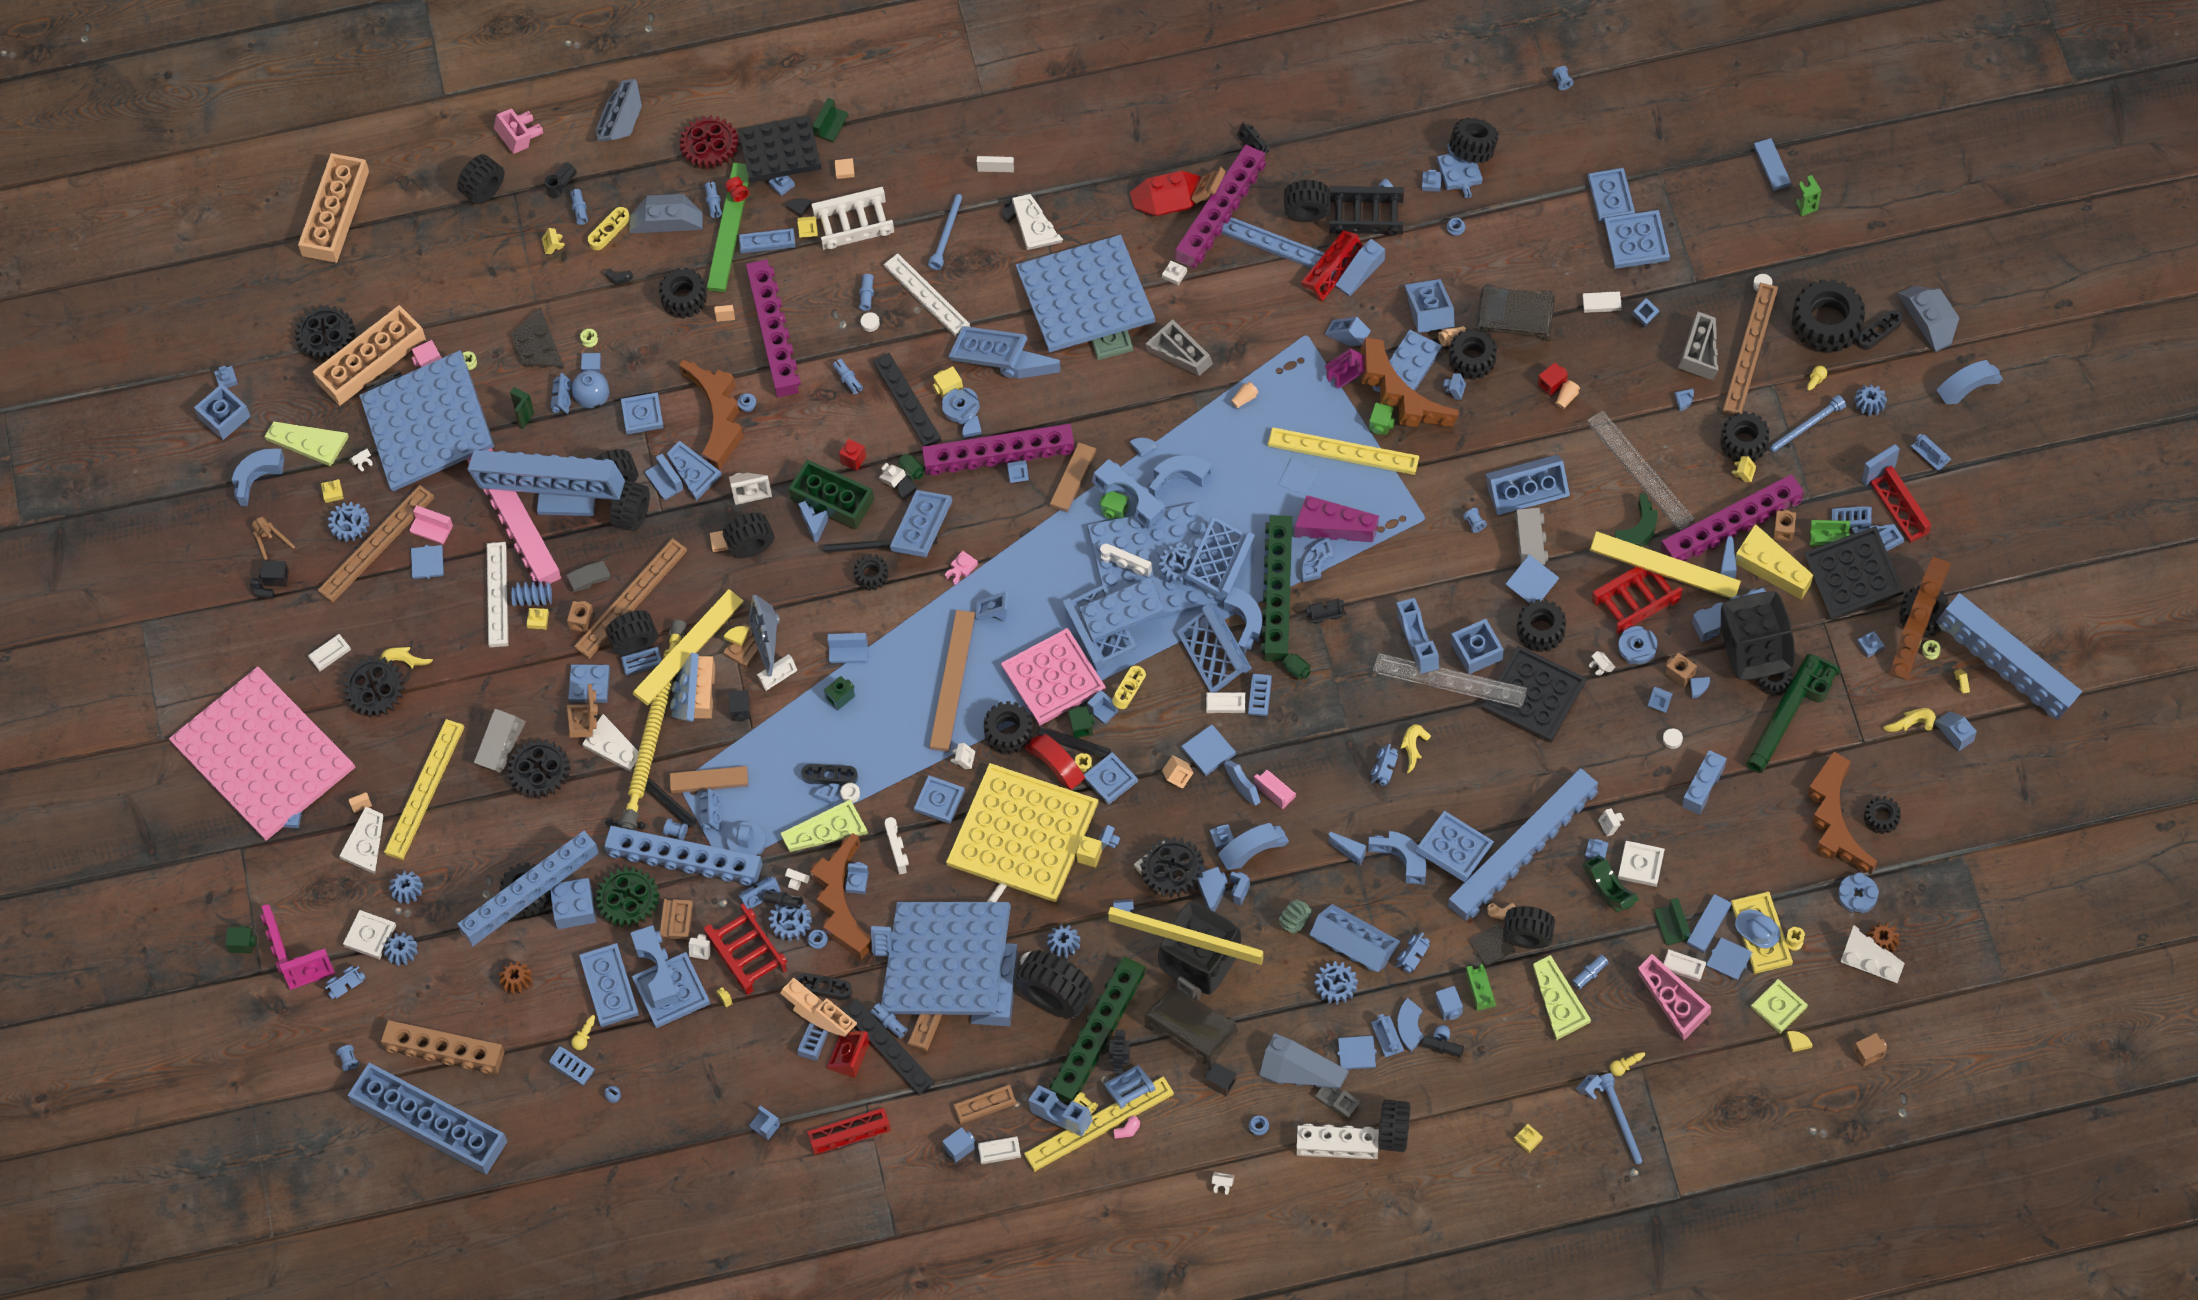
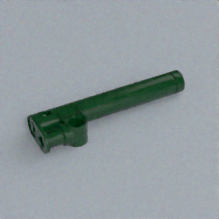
M1806 654L1754 747L1751 756L1746 762L1748 768L1757 773H1763L1804 697L1817 703L1825 701L1833 685L1834 677L1838 676L1841 672L1838 666L1814 654ZM1816 689H1821L1823 692H1817Z

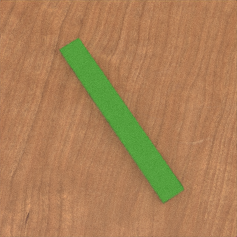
M733 163L730 179L740 177L743 181V186H746L748 189L749 176L746 164ZM728 192L707 284L708 291L725 293L745 199L741 202H735L731 198V193Z

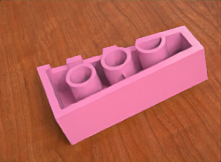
M1653 954L1638 967L1639 976L1684 1041L1711 1014V1006Z

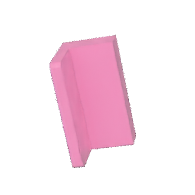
M416 505L413 511L416 519L410 528V533L444 544L453 527L451 518Z
M1268 770L1261 776L1258 774L1254 776L1255 787L1282 810L1296 797L1295 792Z

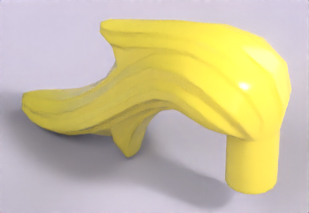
M410 647L390 648L381 655V660L383 657H386L387 663L390 660H400L407 663L411 669H413L414 665H427L433 661V659H421L412 656L408 652Z
M1929 708L1905 712L1904 715L1906 717L1884 726L1883 729L1888 732L1900 730L1906 732L1911 725L1923 722L1925 723L1926 730H1932L1936 716Z
M1417 724L1407 729L1401 748H1406L1408 753L1409 766L1407 773L1413 770L1417 758H1421L1416 748L1417 737L1420 736L1425 741L1431 737L1422 726Z

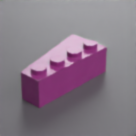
M1306 495L1295 525V538L1306 536L1311 537V539L1323 537L1330 538V540H1338L1339 538L1348 539V541L1373 542L1379 527V516Z

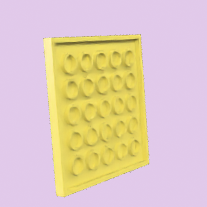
M990 763L948 857L947 866L1057 902L1077 855L1081 839L1085 836L1097 808L1098 799Z

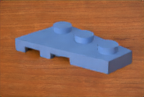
M681 441L667 453L669 460L696 501L722 476L721 471Z

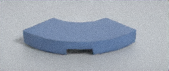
M1329 538L1316 543L1307 553L1302 563L1303 583L1321 578L1323 564L1334 557V551Z
M1230 760L1225 762V768L1232 782L1243 797L1253 805L1261 803L1255 785L1247 779L1240 765Z
M1407 998L1398 1014V1033L1404 1046L1412 1052L1424 1039V1035L1418 1027V1019L1423 1010Z

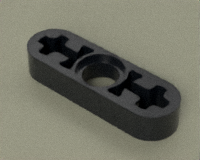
M1896 310L1886 313L1859 334L1857 340L1858 347L1862 350L1873 348L1901 326L1902 314ZM1891 318H1892V319H1895V318H1896V319H1897V322H1896V321L1890 322V319H1891ZM1882 327L1885 329V332L1879 334L1875 331V328ZM1863 338H1864L1865 340H1867L1868 338H1870L1869 342H1867V341L1863 342Z
M807 764L801 771L804 782L808 784L845 785L847 783L855 784L858 780L857 770L853 766ZM809 771H813L811 777H808ZM827 771H833L835 776L827 779L824 774ZM850 772L852 776L850 779H847L846 776Z
M802 973L796 978L798 982L808 980L809 984H806L805 987L816 996L843 1001L848 1000L852 996L851 984L845 980ZM823 982L830 985L826 991H821L818 988ZM846 987L847 991H844V994H840V990Z

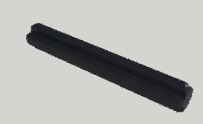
M1040 726L1037 733L1040 736L1044 734L1050 736L1058 744L1103 759L1111 754V749L1043 726Z
M648 777L645 789L691 828L696 823L695 818Z

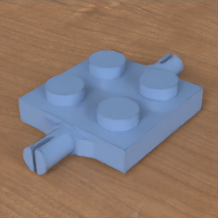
M1448 144L1447 148L1450 154L1437 156V163L1446 189H1462L1464 197L1470 198L1472 196L1470 187L1482 184L1483 181L1477 163L1459 159V157L1454 155V152H1451Z

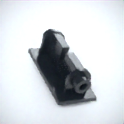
M1242 122L1237 133L1240 140L1245 145L1262 151L1265 154L1269 153L1270 145L1263 138L1258 139L1260 134L1254 129V126Z
M1338 598L1326 601L1327 608L1325 609L1322 602L1309 605V607H1306L1308 621L1313 624H1319L1326 619L1337 620L1342 618V616L1347 615L1345 609L1342 608L1345 607L1344 600H1339Z

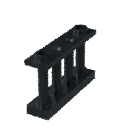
M1330 186V202H1335V221H1330L1329 233L1340 235L1344 230L1355 234H1390L1393 236L1403 234V222H1398V203H1403L1404 187ZM1343 202L1354 203V221H1342ZM1362 202L1372 203V221H1361ZM1380 203H1391L1390 222L1379 221Z

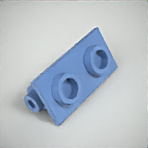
M560 373V377H556L553 380L552 394L558 395L552 396L550 408L554 413L563 410L568 414L571 404L572 381L563 373Z
M1919 434L1916 437L1917 441L1911 445L1937 471L1952 460L1926 435Z
M1391 744L1380 748L1376 756L1378 761L1371 771L1372 779L1370 783L1378 780L1380 785L1386 786L1390 782L1393 770L1387 768V766L1394 768L1398 758V751L1394 748L1390 749Z
M708 788V792H704L700 796V810L702 812L707 811L701 814V827L704 831H709L710 827L719 831L721 822L719 805L721 801L719 795L710 788Z
M772 876L770 878L766 877V879L757 883V888L752 886L745 891H741V894L738 896L741 902L749 909L764 902L763 894L765 890L778 893L781 890L776 878Z
M1423 932L1411 936L1407 942L1408 948L1406 951L1403 950L1397 958L1399 962L1395 966L1396 968L1403 966V970L1406 973L1415 970L1420 962V959L1415 954L1423 957L1430 946L1429 939L1421 938L1424 934Z
M352 965L343 971L344 976L338 979L335 976L326 982L328 986L324 989L329 988L331 990L328 993L331 999H338V997L348 992L345 987L346 983L352 989L363 982V979L366 977L362 971L360 973L357 972L360 968L359 966L354 968Z
M1378 1015V1020L1371 1022L1385 1058L1403 1052L1404 1049L1390 1016Z

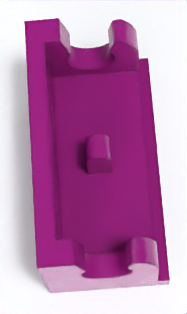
M1350 348L1327 363L1325 368L1327 369L1328 382L1332 381L1333 376L1335 387L1340 389L1364 373V355Z

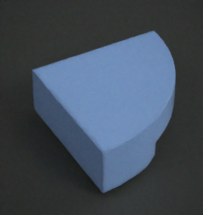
M1693 389L1675 392L1679 411H1683L1691 405L1694 396Z
M974 416L965 423L963 438L982 434L978 416Z
M1136 438L1130 441V445L1141 457L1157 447L1156 443L1148 438Z
M1710 677L1690 678L1692 699L1700 697L1708 689Z
M829 784L818 788L814 793V798L832 804L840 787L838 784Z

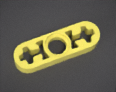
M616 208L588 236L591 249L601 250L629 222L630 216L626 208ZM611 225L614 227L611 232L604 231L606 226Z
M1132 666L1112 698V703L1115 707L1119 709L1128 707L1146 676L1143 668ZM1134 675L1138 676L1136 680L1133 679ZM1125 685H1130L1133 690H1128ZM1122 695L1126 696L1124 700L1120 699Z

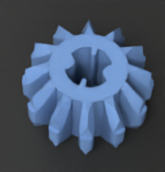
M1871 383L1869 387L1863 385L1862 389L1856 391L1854 402L1856 403V409H1861V414L1868 412L1870 417L1872 412L1878 415L1879 411L1884 410L1887 398L1885 397V391H1880L1879 386L1874 388Z
M403 871L401 876L396 873L397 879H391L392 885L389 886L393 899H397L400 904L405 900L406 904L409 905L411 899L416 902V896H421V889H423L420 877L415 876L412 871L408 875L406 871Z
M1060 925L1059 930L1053 927V934H1048L1049 941L1047 946L1050 947L1051 953H1056L1059 957L1064 954V957L1067 959L1068 953L1074 955L1075 950L1080 948V936H1077V930H1071L1069 925L1066 929H1063V925Z
M403 932L401 936H398L395 933V938L388 937L389 943L384 944L386 950L384 954L389 958L388 960L391 964L395 962L399 967L401 962H403L407 966V961H414L413 955H418L416 949L418 945L416 941H413L414 939L411 935L406 936V933Z

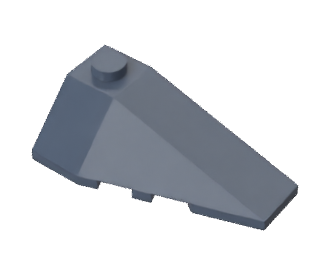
M752 595L748 622L767 675L770 677L772 676L779 616L775 613L772 605L759 596Z
M1274 1033L1266 1048L1259 1076L1276 1084L1292 1083L1296 1084V1086H1303L1304 1084L1340 1089L1349 1071L1295 1041Z

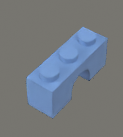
M1710 750L1708 751L1684 796L1683 808L1698 815L1701 814L1713 785L1717 784L1725 769L1727 758Z
M1038 1085L1028 1100L1033 1114L1081 1137L1093 1122L1089 1108L1074 1101L1067 1106L1058 1100L1055 1092Z

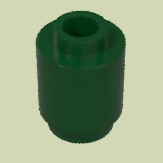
M907 453L898 460L899 468L903 469L906 476L912 481L920 480L924 476L925 467L913 455Z
M1290 653L1283 660L1282 665L1285 667V670L1298 680L1306 679L1310 675L1311 665L1297 654Z

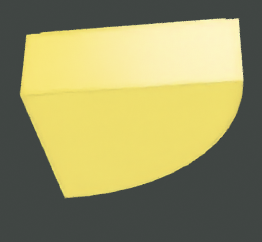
M745 626L732 628L724 635V639L742 646L750 632V628Z
M1962 669L1955 670V678L1960 682L1959 689L1961 692H1970L1967 673Z
M722 987L716 990V994L724 1006H730L732 1000L729 993Z
M1796 1031L1787 1032L1792 1052L1812 1048L1811 1041L1804 1034Z

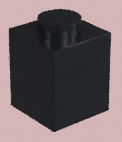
M263 561L262 568H259V579H262L264 586L287 587L289 568L286 561Z
M748 690L730 691L729 705L732 721L742 722L746 719H751Z
M1216 1062L1212 1068L1209 1067L1204 1075L1205 1085L1227 1097L1236 1082V1073Z

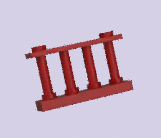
M1635 567L1593 591L1592 601L1596 606L1600 603H1605L1618 621L1616 625V633L1618 635L1670 604L1675 605L1681 600L1683 589L1679 587L1673 591L1662 575ZM1649 575L1653 576L1666 594L1658 600L1643 582V579ZM1633 584L1637 585L1650 605L1641 609L1627 591V588ZM1616 594H1621L1634 614L1625 618L1611 598Z
M743 903L740 905L743 915L720 929H713L711 924L704 927V932L745 994L749 995L754 992L752 987L753 981L777 966L785 973L787 971V960L782 953L778 954L755 920L756 915L751 908L747 909ZM746 921L749 922L753 930L732 943L724 945L721 940L723 935ZM756 936L763 942L762 946L741 959H734L731 955L735 949ZM765 952H770L774 960L751 974H744L742 971L744 965Z

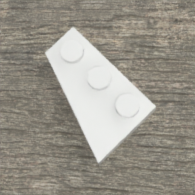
M1031 194L1012 199L1027 250L1062 243L1063 239L1053 229L1051 222H1048L1043 215V211Z
M602 714L597 722V728L593 729V737H587L582 744L583 747L632 773L639 751Z
M365 807L340 854V859L375 874L383 814Z
M1854 925L1841 962L1898 983L1905 963L1888 950L1882 949L1874 943L1871 937H1866Z

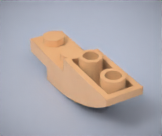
M795 978L780 992V994L795 1005L793 1010L828 1032L846 1036L857 1024L827 998L824 1001L820 1000Z

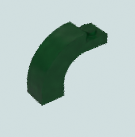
M1647 493L1639 494L1638 505L1641 521L1631 529L1615 531L1614 538L1643 548L1652 540L1656 530L1658 511L1657 509L1652 510V501L1648 500Z
M1597 855L1582 864L1596 891L1607 905L1617 913L1633 907L1634 903L1639 901L1636 893L1626 889L1618 881L1606 858Z

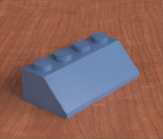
M1558 455L1485 474L1488 491L1497 515L1570 496L1564 463Z
M1333 904L1318 915L1310 933L1316 941L1331 946L1334 951L1344 953L1352 961L1360 962L1366 965L1369 970L1377 972L1386 966L1400 943L1398 939Z
M1005 944L996 1014L972 1015L971 1024L1011 1026L1018 960L1017 944Z

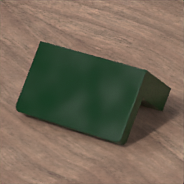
M827 98L812 126L814 136L834 142L848 117V112L837 109L835 101Z
M513 387L510 391L519 428L524 429L535 412L530 394Z
M1678 897L1670 899L1669 906L1655 909V915L1667 946L1688 941L1690 930Z

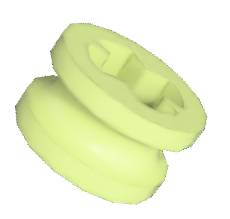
M593 329L582 331L580 335L582 344L585 347L595 346L598 342L597 333Z
M469 351L464 352L465 360L471 359L472 361L466 362L468 370L474 369L477 365L475 354Z
M1934 640L1926 641L1923 645V656L1930 660L1936 659L1940 653L1938 642ZM1928 647L1935 648V651L1933 653L1931 651L1928 652Z

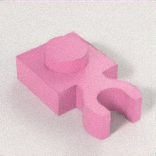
M962 551L951 563V568L953 569L946 572L945 579L948 580L949 577L955 576L953 584L956 585L959 583L961 575L967 577L978 565L977 560Z

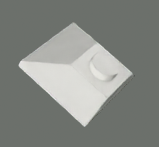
M737 473L729 477L735 505L772 497L767 475Z

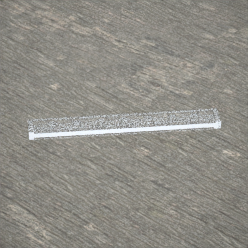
M1604 411L1588 419L1589 426L1678 531L1694 522V517Z
M1381 653L1378 654L1373 668L1374 673L1517 707H1522L1527 693L1526 687L1441 667L1438 670L1420 674L1415 661Z

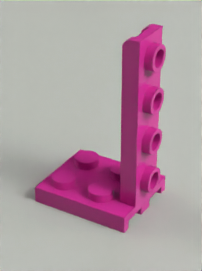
M269 905L262 906L264 914H261V919L264 926L268 925L269 929L265 931L268 940L273 941L274 944L270 947L274 957L278 956L279 960L276 962L279 973H283L290 990L335 974L325 949L315 950L311 954L288 961Z

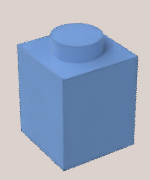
M1646 298L1632 312V315L1646 327L1656 317L1659 310Z
M1455 986L1436 992L1435 1000L1443 1020H1454L1463 1014V1005Z
M962 1127L942 1141L943 1148L955 1163L975 1149V1138L969 1131L965 1132Z

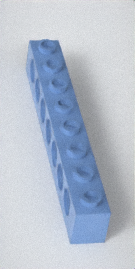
M610 826L604 846L607 855L612 858H627L631 862H646L650 866L661 865L669 870L680 869L688 874H694L695 872L708 878H713V876L719 877L724 881H738L746 886L757 884L763 865L761 856ZM627 843H630V844H631L630 847H628V848H623V846H624L625 844H627ZM645 847H649V848H650V849H649L648 851H646V852H642V851H641V850H642L643 848H645ZM663 851H668L667 855H660ZM687 855L685 859H679L680 856ZM700 859H706L704 863H697ZM719 863H725L722 867H716ZM737 867H744L741 871H735Z
M582 831L460 921L458 927L461 934L472 947L599 854L596 843L585 831Z

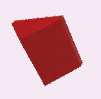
M866 1031L849 1032L846 1036L840 1035L826 1068L856 1078L870 1044L868 1033Z

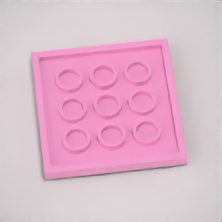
M1068 628L1001 663L1004 672L1039 726L1093 698L1100 690L1106 691L1105 685Z

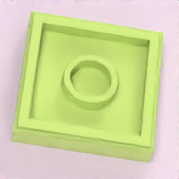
M1779 979L1751 1005V1009L1780 1034L1808 1007L1801 998Z

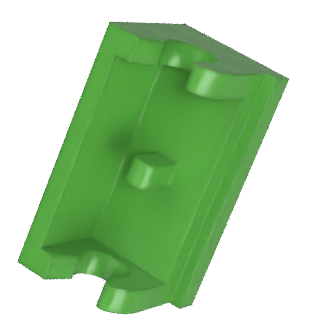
M1812 175L1807 177V187L1801 181L1799 184L1803 195L1801 203L1797 199L1796 205L1800 210L1801 217L1818 210L1821 189Z
M1811 520L1809 530L1810 547H1820L1850 536V521Z
M1480 964L1478 969L1468 966L1466 968V978L1476 1011L1495 1007L1496 1003L1484 965Z

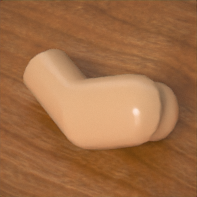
M1492 903L1487 907L1488 915L1492 918L1504 920L1507 910L1516 906L1511 903L1505 908H1499Z

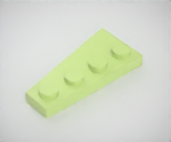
M273 422L265 435V439L269 442L330 467L349 437L348 433L279 422Z
M848 800L780 834L789 852L844 840L852 833L857 836L868 834V831L851 800Z
M1549 955L1534 963L1533 969L1555 1039L1558 1040L1591 1023L1590 1017L1552 956Z

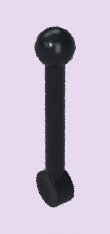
M607 818L605 824L607 826H612V824L618 825L619 821ZM644 822L637 823V827L641 830L646 827Z

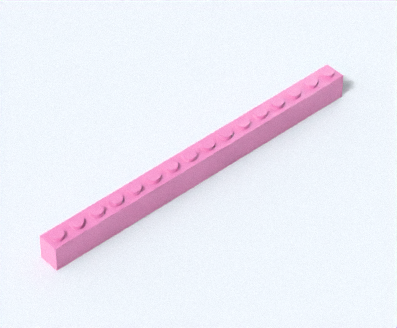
M432 340L412 349L414 356L411 359L415 367L419 366L421 368L442 359ZM483 489L486 496L490 495L492 498L490 503L493 509H498L500 513L498 518L501 524H506L508 527L506 532L509 538H514L516 542L514 547L518 554L522 553L524 557L522 561L526 569L530 567L532 571L530 576L533 582H538V584L542 582L543 587H545L547 582L551 584L561 579L557 565L516 491Z

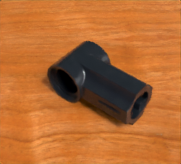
M568 162L563 163L554 174L548 175L545 178L546 193L549 197L557 198L561 196L563 188L577 174L572 164Z

